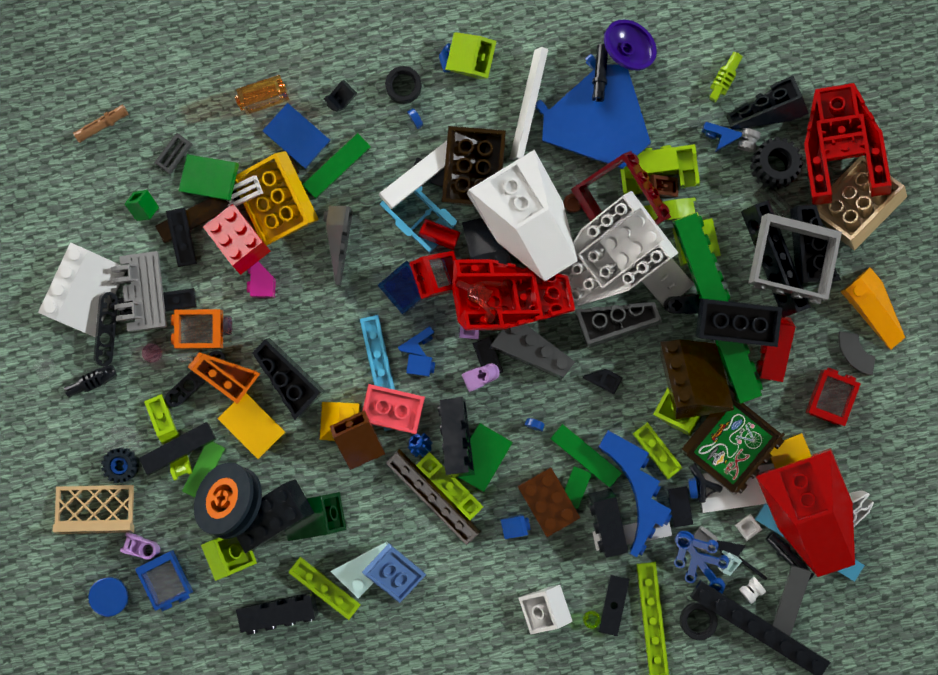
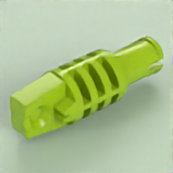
M733 52L727 64L720 68L710 87L713 92L709 100L716 103L721 94L726 95L736 77L735 71L743 58L742 55Z

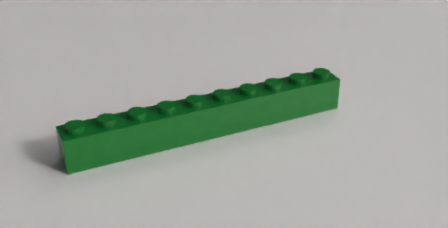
M693 213L672 221L699 298L730 300L727 288L724 289L722 285L724 281L723 275L720 270L717 271L715 265L717 258L714 252L711 253L708 246L711 245L709 236L703 232L704 222L702 217L698 216L697 213ZM715 340L732 390L736 394L737 402L741 404L762 396L761 390H763L761 381L755 377L754 372L757 371L754 362L749 360L748 354H750L748 345L746 343Z

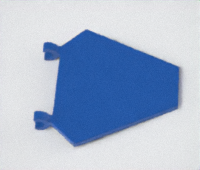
M592 54L585 58V63L593 71L551 109H548L541 100L536 102V110L544 116L542 141L553 146L609 164L629 151L638 156L651 144L628 69L619 64H607L606 79L608 81L607 85H605V99L603 102H596V99L595 101L592 100L594 89L592 79L595 76L596 58ZM624 162L617 168L624 169L627 165Z

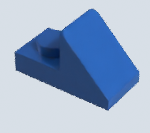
M709 122L704 123L701 131L708 138H719L715 152L739 140L742 136V132Z
M429 326L400 345L398 349L400 352L426 356L419 344L422 342L425 345L433 339V330Z

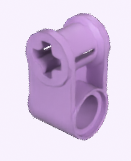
M490 363L461 375L468 391L471 392L496 380L499 377L500 371L497 365Z
M126 532V540L120 552L143 559H152L159 555L160 546L158 543ZM148 545L152 546L153 548L152 555H148L146 553V547Z

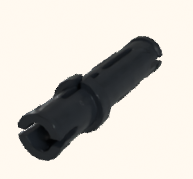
M605 44L597 45L595 76L592 79V84L594 85L592 100L595 101L596 99V102L604 101L605 85H607L608 81L606 79L608 52Z
M775 532L766 537L765 541L790 566H797L791 560L793 559L799 567L809 570L792 552L788 543L785 544ZM811 572L809 580L814 576L813 572Z

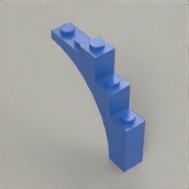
M608 430L597 449L609 456L621 468L633 490L637 506V528L628 554L636 558L638 555H643L647 547L645 545L647 538L651 539L656 531L654 525L663 527L664 524L668 525L672 517L670 515L671 509L651 499L652 496H657L661 487L658 486L659 480L640 470V468L644 469L649 461V458H647L649 453Z

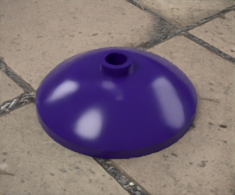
M617 20L611 23L605 31V48L610 57L620 66L629 70L640 71L648 68L654 62L657 54L655 41L651 34L640 24L631 20Z

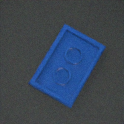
M288 103L263 129V133L305 169L330 142L329 138Z

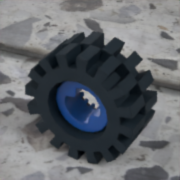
M121 447L107 452L108 454L103 457L104 460L101 462L103 464L101 470L105 472L103 475L108 477L107 480L114 481L113 483H124L135 476V473L138 472L137 467H139V463H137L138 457L134 456L135 453L133 451L130 452V449ZM118 460L124 462V469L122 471L116 469V462Z

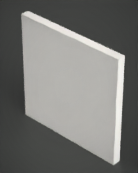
M672 258L642 280V283L663 307L664 301L668 297L681 296L694 285Z

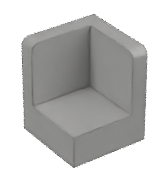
M699 526L693 534L695 539L705 542L718 540L715 535L703 526ZM698 548V549H700L703 553H705V554L708 553L707 550Z

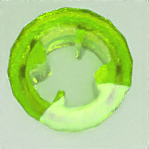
M591 610L583 615V623L586 627L594 629L599 626L601 619L597 612ZM593 614V617H597V619L594 620L595 624L591 625L590 622H586V620L589 619L588 615Z

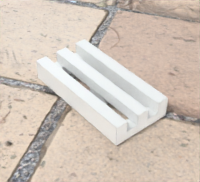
M257 176L249 177L234 185L233 191L251 182L255 183L232 194L229 206L231 204L238 206L263 194ZM255 188L257 189L256 192L234 201V198Z

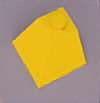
M322 402L320 440L335 441L329 426L360 413L361 404Z

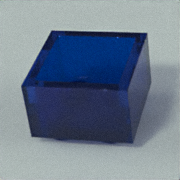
M407 260L378 284L381 291L403 316L423 300L421 299L410 263Z

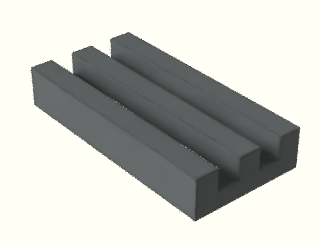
M176 133L154 163L171 175L193 144ZM180 139L181 141L179 142V144L170 154L165 163L162 164V160L165 158V156L168 154V152L171 150V148L174 146L177 140ZM185 143V147L182 149V151L179 153V155L176 157V159L173 161L170 167L167 168L169 163L172 161V159L175 157V155L178 153V151Z

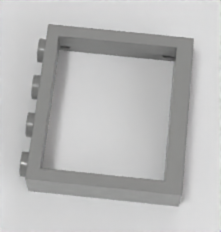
M769 213L763 215L748 284L754 285L755 289L765 290L768 288L772 289V292L775 294L784 295V293L791 294L792 298L802 299L804 297L808 298L809 302L821 304L822 301L829 299L842 232ZM769 226L828 240L818 293L759 279Z

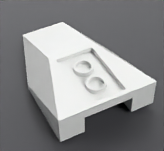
M535 150L468 190L467 195L497 243L544 282L578 261L563 201Z
M630 191L580 230L573 242L578 261L558 274L569 277L574 306L577 307L629 291L677 255L678 251L634 193Z

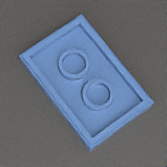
M388 544L362 571L367 578L399 603L426 576L419 567L391 544Z

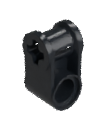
M691 294L668 297L664 301V309L671 314H698L699 295ZM677 303V307H672V304Z

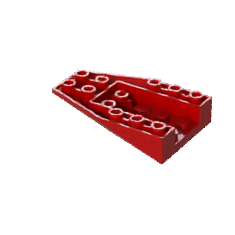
M832 448L756 475L778 529L817 577L855 565L853 502Z

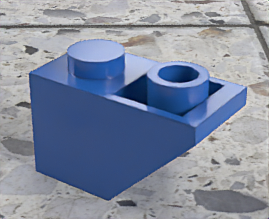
M523 514L500 519L505 539L528 535L527 531L531 530L528 517L524 518Z

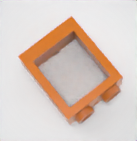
M174 310V314L171 315V325L174 326V333L171 334V344L174 345L175 349H223V310Z

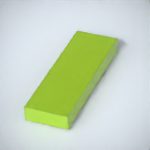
M648 422L632 433L642 448L649 453V457L667 480L683 468Z

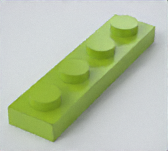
M299 557L288 572L348 620L361 605V603L302 557Z

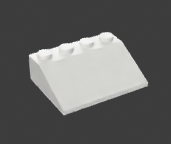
M70 242L38 313L95 337L99 297L104 292L116 294L120 284H112V279L124 277L125 272H111V267L120 266V264ZM108 295V298H104V302L107 303V309L103 308V311H108L109 303L113 301V299H110V295Z

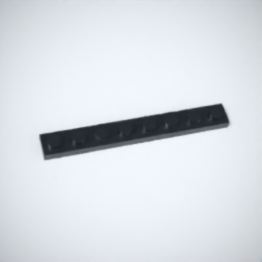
M702 580L699 581L690 595L695 601L813 675H823L831 663L820 654Z

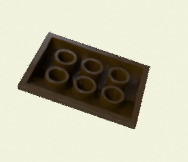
M448 126L442 193L443 203L475 207L467 192L470 188L503 169L506 130Z
M682 339L660 342V356L676 420L734 410L716 343Z

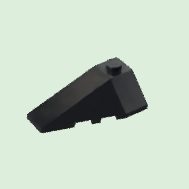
M794 76L774 83L770 86L771 90L764 95L759 93L755 96L756 100L751 104L745 103L728 114L726 118L730 128L733 130L789 122L809 114Z

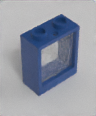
M174 550L135 568L155 611L161 609L163 612L173 607L172 602L178 600L181 603L189 599V594L193 592Z

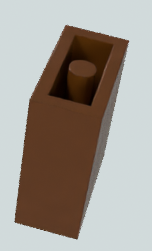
M365 410L329 426L333 439L350 470L385 455L382 444Z

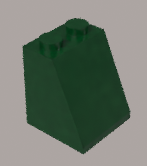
M340 492L306 498L314 514L286 530L285 534L288 541L347 530Z

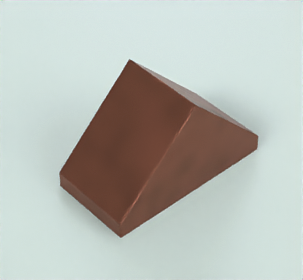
M655 174L650 175L649 181L658 190L660 198L678 197V178Z

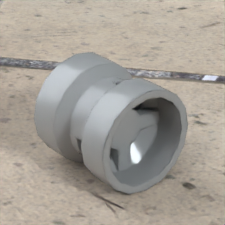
M743 128L742 139L739 141L737 148L747 152H756V142L760 139L761 133L753 129Z

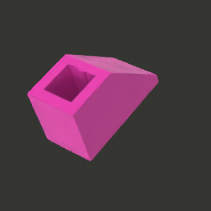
M258 261L247 270L248 274H251L250 281L247 282V293H250L252 298H275L276 279Z

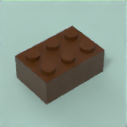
M551 467L517 486L546 537L580 519L579 514Z

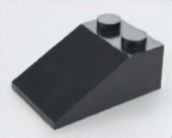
M482 218L462 222L470 259H492L505 265L511 263L509 252L497 243Z

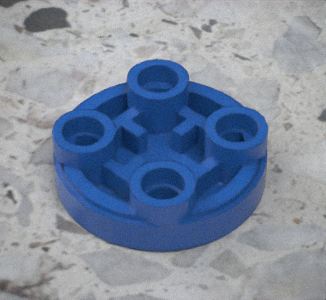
M102 578L91 587L88 596L89 604L93 611L101 616L110 617L117 615L128 604V590L118 578Z

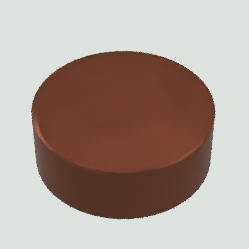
M573 193L565 197L563 204L566 211L576 213L582 208Z

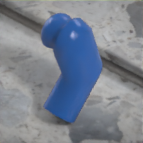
M451 43L447 44L439 54L440 63L445 73L450 72L445 69Z

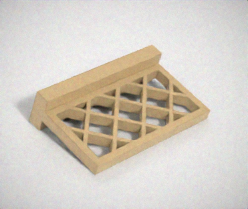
M134 485L56 487L53 532L56 534L134 533ZM103 490H107L111 496L103 503L97 496ZM121 490H129V497L124 502L116 496ZM61 491H69L73 495L66 504L61 500ZM83 491H89L93 496L84 503L78 496ZM96 498L102 505L93 512L87 505ZM113 498L121 504L114 512L106 506ZM77 499L82 506L74 513L68 506ZM105 507L111 515L106 520H100L97 514ZM123 507L128 511V520H120L116 516ZM84 508L92 514L86 521H82L77 516ZM67 509L72 516L67 521H60V514Z

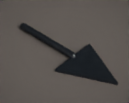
M717 540L718 548L722 555H724L722 553L723 550L736 555L742 560L741 563L762 579L767 580L764 574L739 556L746 545Z

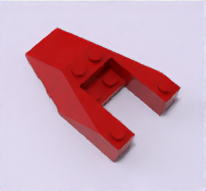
M850 83L815 89L804 142L812 205L832 203L827 162L860 156L865 157L871 197L891 194L892 184L883 132L879 129L874 116L868 110L855 84Z

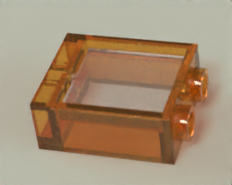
M280 75L236 89L238 94L235 96L237 105L247 115L290 101L285 83Z

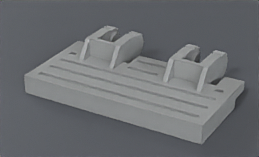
M159 252L119 256L120 266L111 267V272L128 271V276L112 279V284L131 283V285L123 286L124 302L128 303L116 304L114 306L115 310L119 311L132 309V314L116 316V322L135 320V322L126 323L128 332L167 327Z

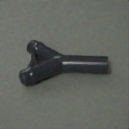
M695 463L689 466V469L699 483L698 498L700 503H705L706 498L710 494L722 491L723 487L704 478ZM706 487L714 490L706 495Z

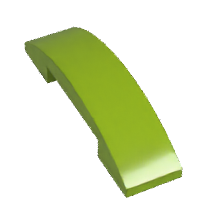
M430 452L416 465L469 520L484 507L456 478L446 476L445 467Z

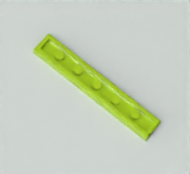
M656 562L637 563L649 675H669Z

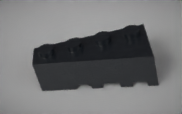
M801 205L790 209L791 219L823 227L816 205ZM792 232L794 263L801 283H820L828 240ZM836 268L834 269L832 282L841 280Z

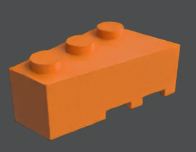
M201 352L197 354L188 366L190 370L236 404L239 403L261 374L258 371Z

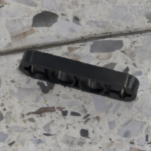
M112 292L101 294L98 303L94 361L97 365L103 367L110 365L113 360L117 310H115L114 305L118 304V297ZM108 295H110V299H113V303H109V309H113L112 312L103 311V308L107 309V303L104 302V298H108ZM105 314H109L112 318L109 325L102 323V317ZM103 333H107L110 336V341L107 344H102L100 341V336ZM99 346L109 347V350L104 352V355L108 356L104 363L98 358L103 354V349H99Z
M216 350L209 354L210 356L221 355L220 359L226 361V356L221 351ZM191 370L166 394L167 404L172 407L181 406L206 381ZM187 380H192L194 383V388L191 391H187L184 388V383ZM180 387L181 391L187 395L184 397V395L181 394L177 398L179 400L178 403H171V395H177L178 393H180V391L177 390Z

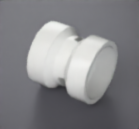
M755 577L749 580V584L739 588V591L750 604L754 603L759 595L762 596L766 593V590Z

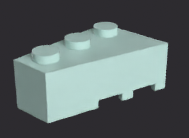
M386 541L334 568L330 572L359 598L374 583L362 571L389 543Z

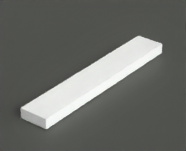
M544 47L534 50L509 158L514 161L523 157L548 53V49Z
M447 141L379 193L381 199L390 209H393L445 168Z

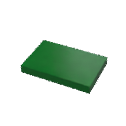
M187 154L179 191L231 201L239 164Z
M479 423L470 439L475 475L459 478L484 492L513 442Z

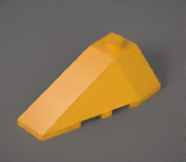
M869 267L846 286L841 293L891 350L905 338V335L882 280Z

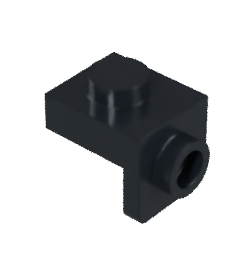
M342 80L330 95L325 96L324 100L331 110L338 112L347 107L357 92L345 80Z

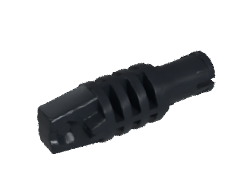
M113 365L98 368L81 376L79 381L65 386L64 391H67L66 395L68 398L82 391L89 392L115 378L117 372Z

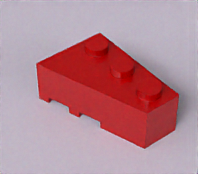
M781 316L778 347L764 345L760 347L761 359L757 361L756 371L762 379L779 382L784 380L796 328L789 317L782 318Z

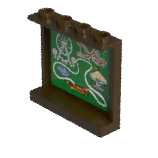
M730 390L734 410L710 414L680 451L735 495L738 492L741 494L747 488V480L750 477L754 479L760 472L758 467L762 462L766 464L772 457L770 452L774 447L778 449L783 444L784 440L782 438L785 434L777 431L744 403H738L735 398L736 394Z

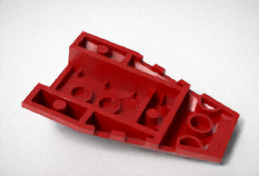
M492 259L454 260L452 291L457 320L465 330H504L575 311L569 277L567 275L556 274L544 282L528 267L526 269L516 267V264L507 263L505 265Z

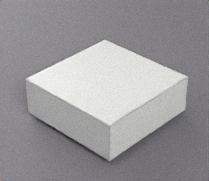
M751 514L735 524V527L746 541L762 530Z

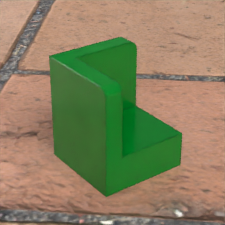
M148 190L133 192L125 202V206L136 221L150 220L159 209L158 204Z

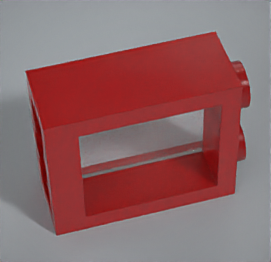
M454 251L423 256L410 262L421 299L453 292L454 260H456Z
M832 368L821 370L805 413L840 427H845L861 383L857 382V378L847 374L845 377L838 375L839 371Z

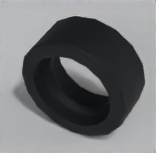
M396 67L386 77L385 86L387 94L396 103H411L421 93L420 76L411 67ZM401 74L409 75L415 83L412 93L406 96L396 94L392 87L395 77Z
M693 602L682 610L680 626L683 632L690 638L705 640L715 633L718 619L715 612L699 602ZM694 610H703L710 618L709 627L703 632L696 633L687 624L688 616Z

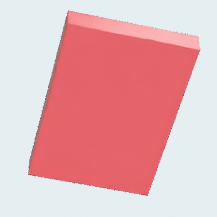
M368 384L362 411L365 410L373 425L417 434L425 397Z

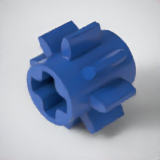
M418 433L413 435L409 440L408 448L411 450L410 453L415 457H418L419 454L422 457L426 456L432 449L431 445L433 442L429 440L430 437L425 433L422 436Z

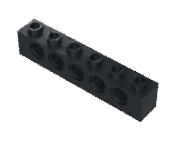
M769 200L741 211L755 248L762 216L767 213L774 215ZM769 226L762 259V267L767 280L804 290L780 228ZM773 293L778 307L782 308V318L811 308L808 298L795 299L788 293H784V295Z

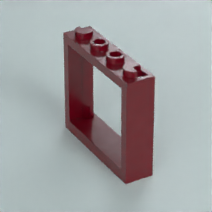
M632 151L622 154L571 189L591 222L602 211L589 191L588 186L625 162L658 216L654 220L655 223L660 225L671 218L669 208L661 201L658 190L652 186L649 181V175L641 168L638 157Z

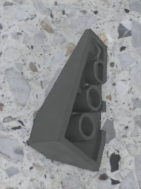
M329 206L328 211L325 210L323 221L326 222L335 284L341 287L353 211L349 206Z

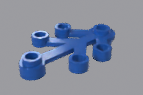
M688 531L678 532L675 542L679 551L674 560V565L677 568H684L687 562L685 557L686 551L691 555L689 569L685 575L686 582L694 583L696 581L697 566H699L709 580V585L723 593L725 589L724 581L715 576L707 563L725 569L729 565V558L725 555L715 557L698 552L695 548L705 549L707 552L714 554L718 550V542L715 540L705 542L695 539L693 534Z

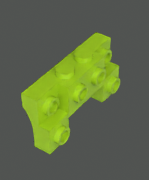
M695 144L679 147L666 145L657 150L646 148L637 156L641 168L647 172L649 177L653 174L661 176L679 174L681 188L700 186ZM626 166L624 169H620L623 195L630 191L634 195L643 194L629 168Z

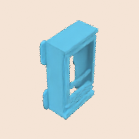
M422 186L414 191V193L430 209L426 210L425 214L411 228L382 201L380 206L396 221V226L405 235L412 236L429 254L439 244L421 238L413 232L420 222L433 211L439 217L435 223L451 229L456 227L457 220L446 209L440 210L422 192Z

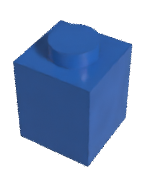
M409 354L407 374L430 377V373H434L435 362H432V357Z

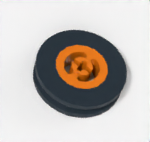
M223 463L212 469L202 480L194 500V516L198 526L204 532L222 539H231L246 531L256 518L262 500V489L257 475L236 463Z

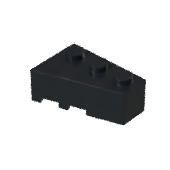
M612 489L588 493L591 502L589 504L591 516L595 518V523H593L595 534H599L600 541H597L600 553L603 552L606 558L629 553L617 498Z

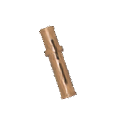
M122 104L110 112L106 111L103 116L73 132L77 141L81 143L102 129L115 125V122L128 116L129 113Z

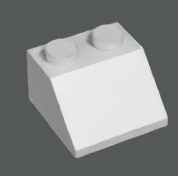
M560 585L547 587L519 597L530 634L559 629L573 622Z

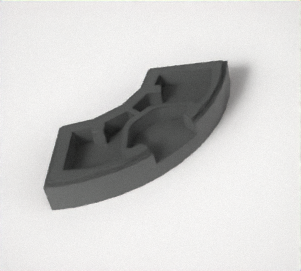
M839 332V347L850 366L863 374L873 376L875 356L863 350L859 342V335Z

